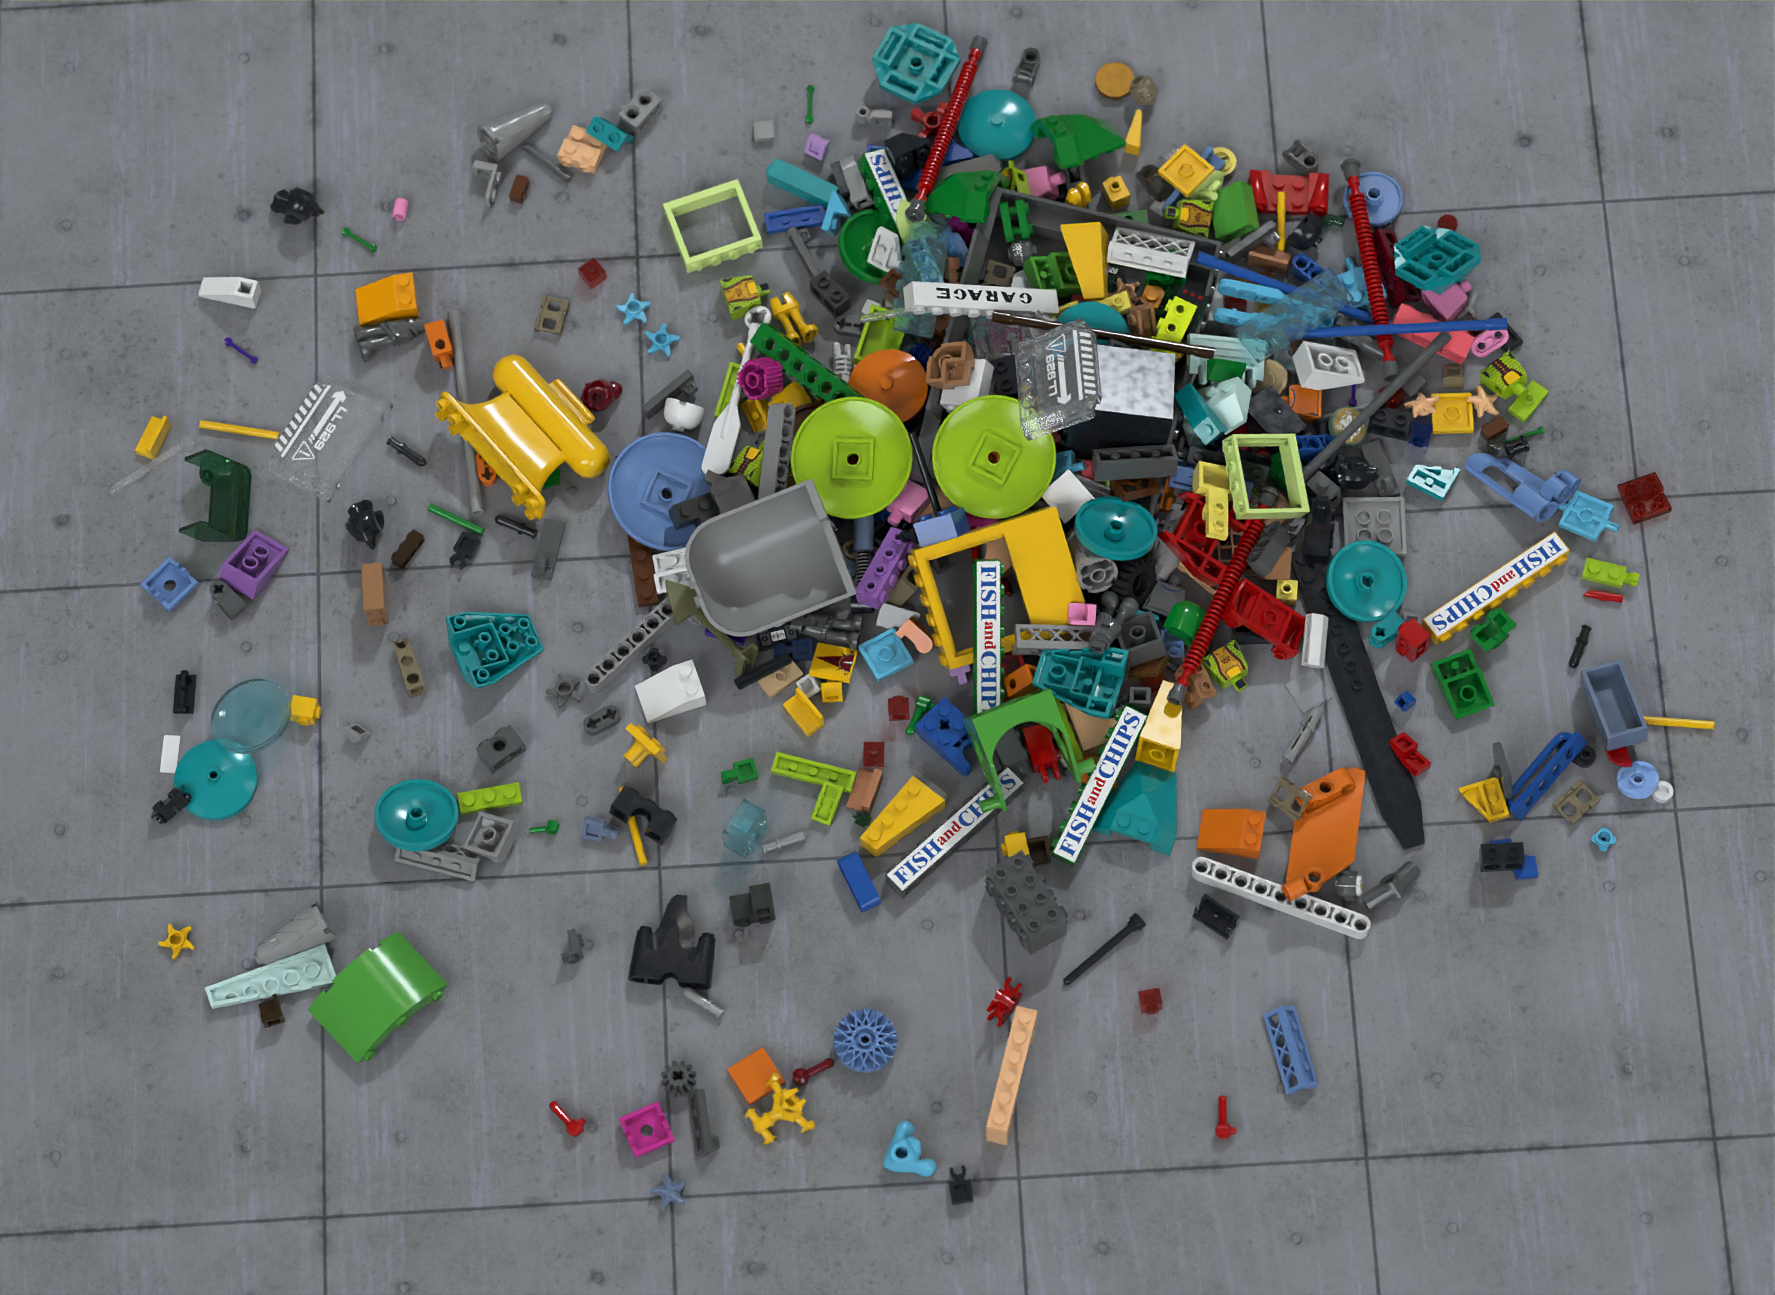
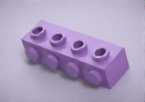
M891 527L856 588L858 603L880 610L883 603L887 602L892 587L896 586L900 573L907 566V555H910L909 550L917 547V544L911 541L907 543L901 542L899 535L903 530Z

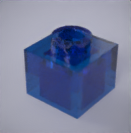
M1413 421L1408 443L1419 448L1428 447L1433 424Z

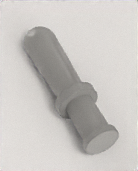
M798 831L781 839L775 838L773 842L761 844L764 854L775 849L782 850L781 847L804 841L807 838V834L805 831Z
M691 987L684 988L683 994L702 1006L704 1011L711 1012L718 1019L724 1015L725 1010H721L714 1005L712 1000L708 1001Z

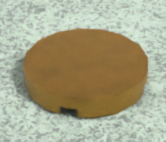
M1111 62L1103 65L1098 70L1095 85L1103 97L1109 100H1119L1130 94L1129 89L1134 75L1127 65Z

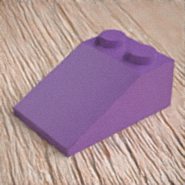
M254 530L222 563L219 580L254 600L264 589L288 553L289 548Z

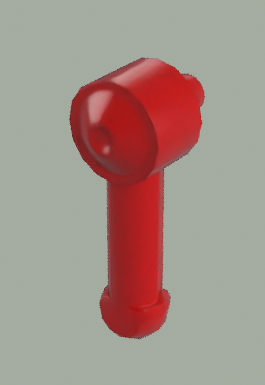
M1223 1095L1218 1097L1219 1123L1215 1127L1217 1139H1229L1231 1135L1237 1132L1235 1127H1231L1227 1123V1097Z
M552 1101L549 1104L550 1109L566 1125L567 1133L570 1136L576 1138L584 1131L586 1120L583 1117L579 1120H572L556 1101Z

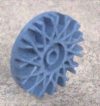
M1384 173L1360 174L1361 177H1359V191L1364 193L1371 230L1376 226H1379L1378 229H1381V226L1386 228L1389 222L1392 224L1393 221H1396L1397 216L1400 215L1403 205L1402 190L1392 177ZM1347 185L1344 191L1343 208L1346 209V215L1350 219L1352 218L1348 197L1352 192L1351 188Z
M863 1008L861 1011L855 1009L853 1013L849 1012V1015L843 1016V1020H840L839 1025L835 1027L833 1040L835 1053L839 1060L851 1070L873 1072L881 1069L890 1062L897 1048V1035L893 1023L884 1016V1013L880 1014L878 1010L874 1012L871 1008H868V1010ZM868 1039L869 1042H868V1043H862V1040Z

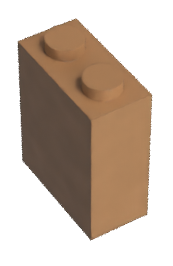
M382 562L361 564L363 610L368 625L382 626L384 623H389L387 576Z

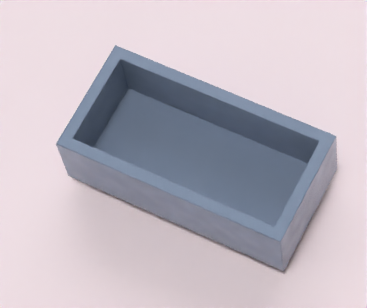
M1621 659L1582 669L1580 684L1606 751L1647 741L1648 726Z

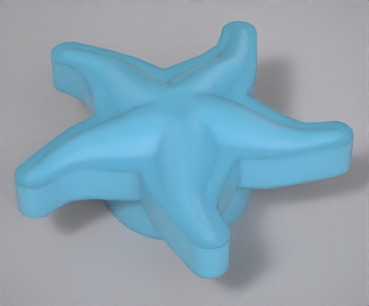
M631 293L628 302L625 305L617 304L616 309L626 314V319L623 321L624 325L629 324L634 319H640L643 323H646L647 320L643 311L646 307H650L651 303L649 301L639 302L634 299V294Z
M666 323L656 333L646 331V336L653 342L652 347L648 349V353L652 354L661 349L666 353L667 357H670L669 345L674 341H680V337L668 334L666 332Z

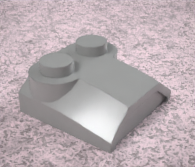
M479 811L475 824L462 848L487 857L492 862H502L506 859L517 837V824L515 821Z

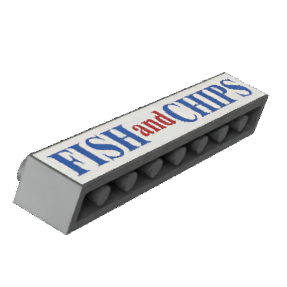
M1008 766L1004 770L1000 769L996 772L1006 807L1025 791V783ZM986 782L981 785L975 796H969L958 811L955 809L948 815V820L943 824L939 823L936 825L930 836L927 838L923 837L912 852L910 850L907 851L897 865L893 864L887 869V874L885 875L886 882L902 898L906 897L1002 811L999 808L984 814L981 811L978 801L994 796L989 783Z

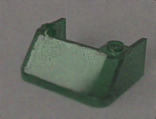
M207 449L186 456L184 461L200 467L199 476L201 481L211 487L208 522L198 521L179 528V533L202 542H239L244 540L248 533L252 479L250 469L244 464Z

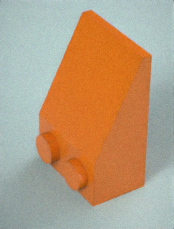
M1203 809L1196 850L1259 859L1266 812L1250 809Z

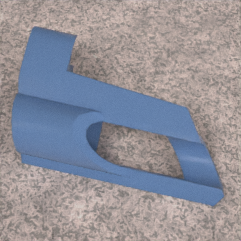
M1476 453L1469 456L1464 467L1466 471L1538 522L1550 519L1557 511V508L1564 504L1581 484V479L1567 469L1555 472V475L1545 482L1508 458L1495 459L1486 453ZM1495 466L1520 485L1512 494L1482 471L1486 467Z

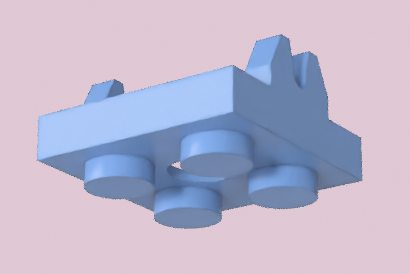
M169 556L140 585L170 613L199 584L185 567L183 568L179 562H175ZM169 580L176 583V587L172 591H167L164 588V584Z

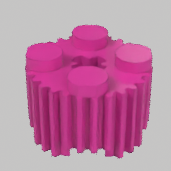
M762 357L748 360L742 366L743 369L737 373V384L743 387V391H745L749 400L769 398L783 390L782 365L778 361L774 362V359Z

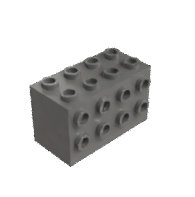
M1021 850L986 871L985 889L989 896L993 897L996 901V906L1000 913L1004 914L1007 918V923L1011 930L1015 931L1018 935V940L1022 947L1026 948L1029 954L1032 955L1066 935L1068 914L1063 906L1059 907L1056 903L1057 897L1051 888L1048 890L1044 883L1046 881L1041 872H1036L1033 866L1035 864L1030 855H1025Z

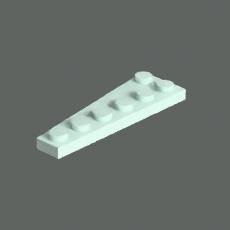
M323 944L205 987L212 1009L270 998L273 997L272 994L280 996L334 985L332 980L336 977L326 945Z

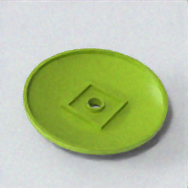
M987 395L968 400L955 408L946 417L934 440L932 463L934 474L941 490L958 508L964 507L965 512L977 517L1000 519L1011 517L1027 510L1042 497L1055 471L1056 449L1049 427L1033 408L1022 401L1008 396ZM991 452H997L1000 456L999 462H989L988 455Z
M863 397L839 398L818 407L801 424L794 438L791 450V468L796 484L812 479L825 507V513L843 519L865 518L887 508L904 490L913 465V449L908 431L902 421L883 404ZM852 454H856L859 457V461L855 465L848 463V458Z

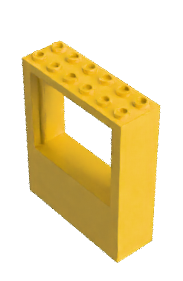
M1056 506L1044 507L971 530L957 538L909 550L908 560L910 566L915 568L916 571L914 580L916 586L921 587L923 593L920 595V600L923 607H927L929 613L926 614L928 625L934 629L932 639L934 645L939 647L941 652L938 654L941 666L943 665L945 668L952 670L973 663V647L956 651L929 561L1003 537L1030 624L1075 625L1067 623L1068 604L1085 603L1076 579L1077 574ZM1027 630L1020 632L1021 640H1030L1033 637ZM1041 631L1038 634L1044 640L1053 637L1048 631ZM1062 631V632L1059 634V636H1060V635H1063V634H1066V633H1068V632H1067V631ZM1015 634L1001 638V647H1004V653L1012 651V646L1015 643Z

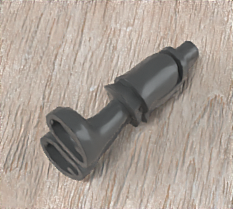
M422 317L385 321V323L379 322L378 327L372 328L353 327L364 362L371 359L373 350L389 345L394 347L396 345L400 346L414 337H418V334L426 332ZM378 335H384V337H381V338H377V339H373V340H367V339H369V338H372V337H375V336H378Z
M1112 591L1103 593L1101 603L1104 612H1100L1096 617L1095 625L1089 638L1088 648L1090 650L1103 653L1119 637L1122 630L1121 625L1127 618L1135 615L1139 609L1135 599L1126 597L1122 600L1119 607L1120 601L1116 593ZM1118 608H1119V612H1118L1116 618L1113 619V618H1112L1113 615L1117 612V610H1118Z
M808 613L793 619L790 629L798 630L799 634H805L818 640H826L828 638L848 644L852 650L857 651L860 643V634L863 629L864 613H857L853 620L838 619V615L831 616V613ZM832 628L843 629L852 633L838 632L832 630Z

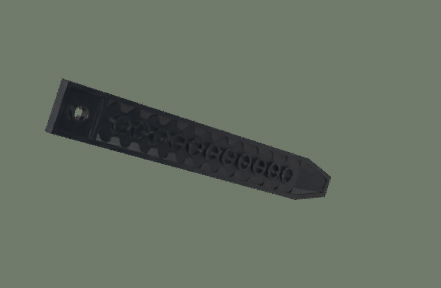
M1329 548L1328 557L1303 555V549L1292 552L1291 566L1308 613L1328 617L1325 661L1380 814L1404 850L1423 845L1425 841L1421 801L1410 771L1402 764L1389 744L1390 740L1396 737L1397 734L1355 620L1346 617L1334 606L1327 592L1326 572L1333 558L1331 550ZM1312 563L1319 565L1318 571L1309 569Z

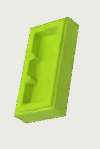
M1534 380L1526 387L1528 394L1523 399L1517 398L1508 409L1510 414L1525 423L1549 393L1547 389Z
M824 780L810 819L831 826L845 787Z

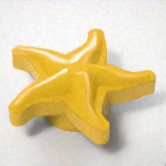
M168 924V938L165 941H160L158 943L159 946L172 948V958L174 960L177 959L182 949L190 948L194 950L195 947L187 940L188 933L192 931V927L188 926L180 931H176L173 929L172 924Z

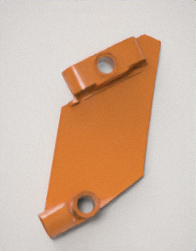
M1342 767L1300 788L1314 797L1308 801L1301 815V822L1294 820L1286 883L1281 885V890L1288 901L1291 902L1309 892L1320 890L1322 884L1355 861L1366 771L1356 767L1348 770L1346 767ZM1320 788H1328L1330 791L1324 793ZM1295 797L1300 807H1302L1303 800ZM1312 876L1317 877L1319 881L1312 882L1309 878Z

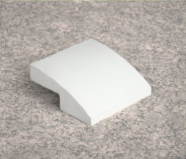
M686 547L652 555L656 573L654 574V580L658 595L667 593L665 587L666 580L689 586L686 579L689 577L685 564Z

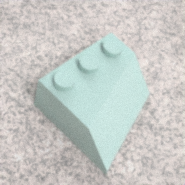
M1239 377L1196 390L1228 430L1224 433L1225 435L1246 423L1252 390ZM1184 414L1182 425L1190 447L1193 437L1200 438L1192 429Z

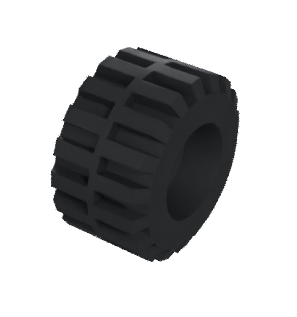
M1143 557L1124 561L1113 560L1117 566L1118 575L1116 580L1113 578L1111 581L1112 586L1106 589L1105 592L1112 591L1116 593L1119 597V604H1121L1124 598L1131 597L1137 601L1139 607L1143 606L1156 583L1155 566H1153L1149 559Z

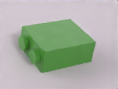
M1236 181L1231 186L1216 190L1215 192L1218 194L1216 200L1209 199V201H1214L1212 220L1216 239L1228 243L1235 238L1244 237L1260 228L1252 186L1242 181Z

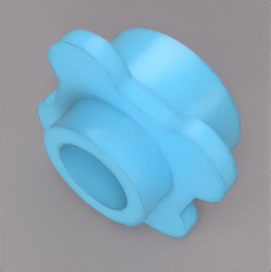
M1602 827L1597 834L1591 836V841L1599 846L1600 851L1605 852L1611 844L1616 843V837L1606 827Z

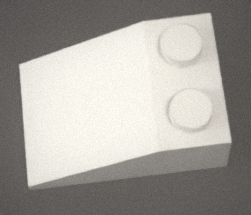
M1303 341L1292 356L1300 385L1303 388L1323 390L1361 384L1365 381L1356 350Z
M693 660L673 665L635 685L647 724L706 705L705 695Z

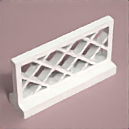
M1117 226L1112 241L1109 243L1106 262L1186 278L1196 242ZM1135 241L1136 244L1131 245L1129 242ZM1174 249L1175 252L1170 253L1168 250Z

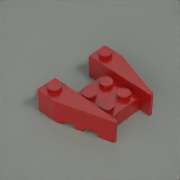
M1189 492L1178 494L1177 497L1187 502L1188 505L1173 534L1166 530L1158 532L1157 536L1195 578L1209 586L1218 585L1228 566L1211 557L1219 539L1206 537V520L1202 519L1206 497ZM1228 501V527L1237 533L1246 531L1252 519H1236L1233 502Z

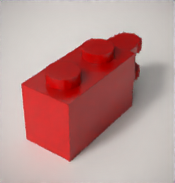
M1041 724L1023 728L1022 737L1030 755L1028 757L1033 773L1040 772L1044 784L1048 783V775L1045 770L1052 769L1054 778L1056 780L1061 779L1058 769V760L1061 758L1058 747L1054 748L1052 741L1055 739L1052 732Z

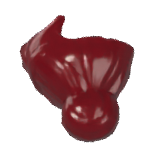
M594 380L593 382L585 383L581 400L590 411H604L615 399L622 395L623 388L620 383L615 381Z

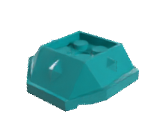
M912 23L902 26H891L874 53L872 62L881 89L916 105L943 93L960 64V57L952 38L919 23ZM914 64H919L920 66H919V67H914L913 65H914Z
M1421 225L1394 244L1396 276L1415 285L1416 288L1424 291L1431 290L1438 295L1443 294L1458 282L1463 281L1481 263L1480 245L1451 229L1430 228V226Z

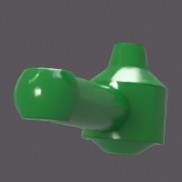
M921 694L916 699V710L905 730L906 734L913 735L915 724L920 721L923 712H927L935 706L931 698Z

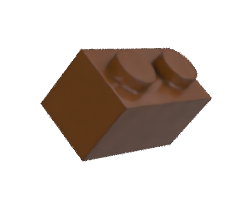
M516 174L509 194L511 202L522 204L523 200L526 199L527 189L529 190L531 184L528 177Z
M1503 416L1496 417L1492 422L1486 423L1481 427L1480 434L1488 443L1508 431L1509 424Z

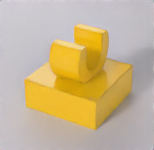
M827 679V683H821L822 703L843 702L842 682Z

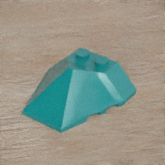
M1114 647L1105 649L1103 653L1089 650V648H1082V650L1069 651V648L1043 650L1032 685L1040 690L1051 689L1055 698L1087 715L1109 719L1114 713L1124 682L1129 651Z
M1136 761L1119 782L1117 788L1108 796L1092 831L1111 836V833L1115 832L1150 844V850L1170 856L1177 837V774Z

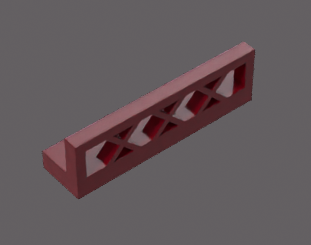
M1377 229L1372 233L1381 282L1388 295L1391 308H1398L1401 303L1403 304L1406 301H1420L1421 298L1415 285L1396 276L1395 257L1393 254L1394 244L1398 242L1395 232L1393 230Z

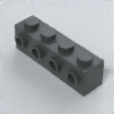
M1174 444L1093 449L1091 469L1095 481L1175 476L1178 456Z

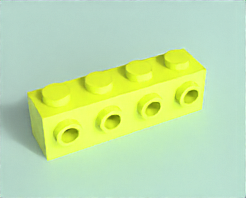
M1176 296L1174 300L1169 299L1164 309L1167 311L1165 319L1160 318L1156 329L1159 330L1156 337L1152 336L1151 338L1180 343L1197 306ZM1153 348L1150 349V351H1154V352H1163V353H1171V354H1175V353H1176V352H1170V351L1159 350V349H1153Z

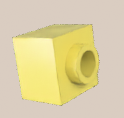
M1277 579L1276 599L1285 605L1296 606L1298 581Z

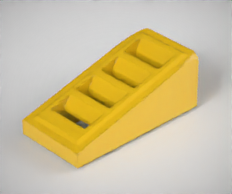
M1136 110L1125 140L1126 146L1124 147L1125 152L1139 156L1141 147L1142 110Z

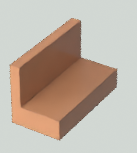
M1260 246L1253 252H1249L1248 265L1286 275L1292 254Z
M875 768L872 773L859 769L846 807L870 815L883 780V771Z

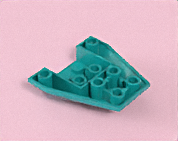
M462 612L445 618L449 647L464 681L475 689L497 683L544 650L529 614Z

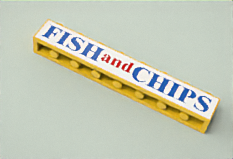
M1553 532L1422 620L1421 626L1430 635V639L1435 645L1440 642L1446 643L1452 638V634L1457 631H1464L1469 626V623L1474 620L1479 621L1485 616L1487 611L1497 609L1502 604V601L1507 598L1512 599L1518 594L1520 589L1530 587L1535 582V579L1540 576L1545 577L1556 565L1558 567L1563 565L1568 560L1569 548L1557 533Z

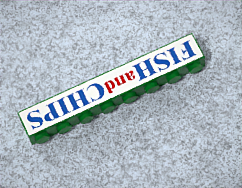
M885 149L863 153L858 161V169L863 174L866 187L873 196V202L881 214L882 223L886 225L889 231L897 234L899 237L902 263L906 276L909 277L911 282L945 283L926 240L922 239L904 245L899 236L896 226L897 208L902 199L908 200Z
M973 559V715L998 706L1004 700V688H1001V680H1004V667H1001V659H1004V647H1001V638H1004V626H1001V618H1004V605H1001V597H1004V585L1001 584V576H1004V564H1001L999 559Z
M1125 705L1123 710L1119 708L1114 718L1117 723L1114 728H1109L1105 736L1108 741L1105 747L1100 746L1096 757L1099 758L1095 765L1096 770L1086 774L1090 777L1087 783L1082 782L1077 792L1080 794L1077 802L1073 800L1068 810L1072 814L1068 821L1063 820L1059 828L1062 834L1059 839L1054 838L1050 849L1053 850L1052 857L1072 867L1074 866L1148 717L1147 715Z

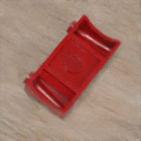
M1266 170L1249 171V185L1252 186L1257 213L1277 214V192H1285V214L1307 215L1312 211L1317 216H1327L1329 196L1328 173H1309V176L1269 174V171Z
M1246 578L1236 583L1222 615L1226 626L1235 628L1244 625L1272 643L1271 651L1275 658L1285 660L1297 655L1298 643L1305 630V617Z

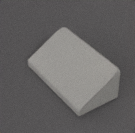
M883 603L879 610L876 626L888 630L894 627L897 632L910 617L915 618L920 623L921 614Z

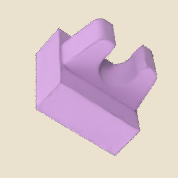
M812 133L808 136L804 152L822 160L825 158L830 141Z
M969 664L952 670L948 669L950 678L956 676L959 686L968 683L965 673L971 671Z

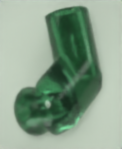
M1326 214L1320 217L1324 230L1332 225L1344 226V217L1333 214Z

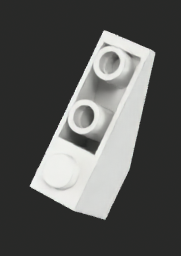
M204 277L198 296L256 309L261 289L258 281L242 277Z

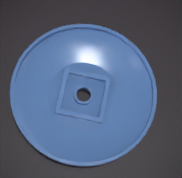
M660 432L638 438L619 454L608 478V500L616 521L630 537L647 547L662 551H673L687 546L690 536L696 529L695 525L675 530L668 511L675 504L709 493L711 486H708L705 482L706 474L703 473L701 468L706 452L704 445L681 434ZM661 491H670L671 498H663L661 495Z

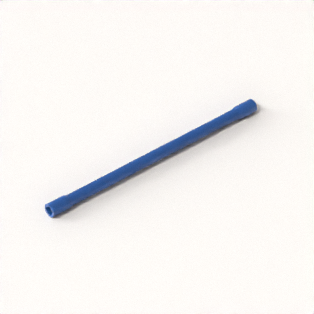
M1199 251L1195 263L1221 270L1265 287L1279 289L1282 293L1374 325L1372 315L1368 312L1228 263Z
M1507 318L1321 328H1283V340L1472 330H1507Z

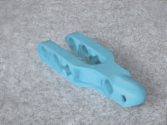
M1231 279L1219 280L1218 293L1278 306L1282 311V316L1274 317L1255 312L1250 314L1237 311L1235 308L1232 310L1214 308L1213 319L1217 322L1268 333L1282 327L1321 328L1332 327L1334 323V318L1330 311L1290 301L1279 289Z

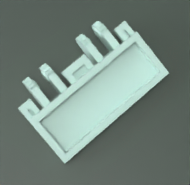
M1192 333L1187 335V344L1214 347V358L1246 363V369L1241 380L1245 383V372H1247V386L1250 389H1255L1256 381H1264V341ZM1187 354L1188 374L1197 375L1199 367V383L1205 385L1207 383V360L1209 359ZM1211 381L1210 383L1214 385L1219 382Z

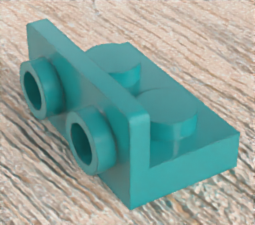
M594 115L586 130L587 134L615 151H619L624 142L631 143L634 138L630 133L597 115Z

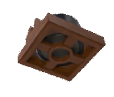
M1154 477L1109 480L1111 494H1114V497H1120L1122 502L1131 500L1140 504L1145 500L1146 496L1160 493L1161 489Z

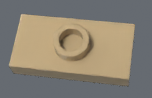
M792 660L791 664L760 679L758 685L771 699L803 677V673Z

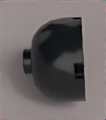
M1310 211L1285 241L1293 248L1301 251L1308 250L1312 246L1316 248L1323 240L1321 235L1324 229L1321 219L1314 212Z

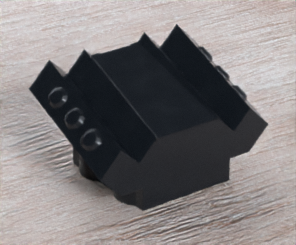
M709 469L707 470L704 480L708 486H711L709 493L715 500L720 512L719 515L755 501L744 474L724 477Z

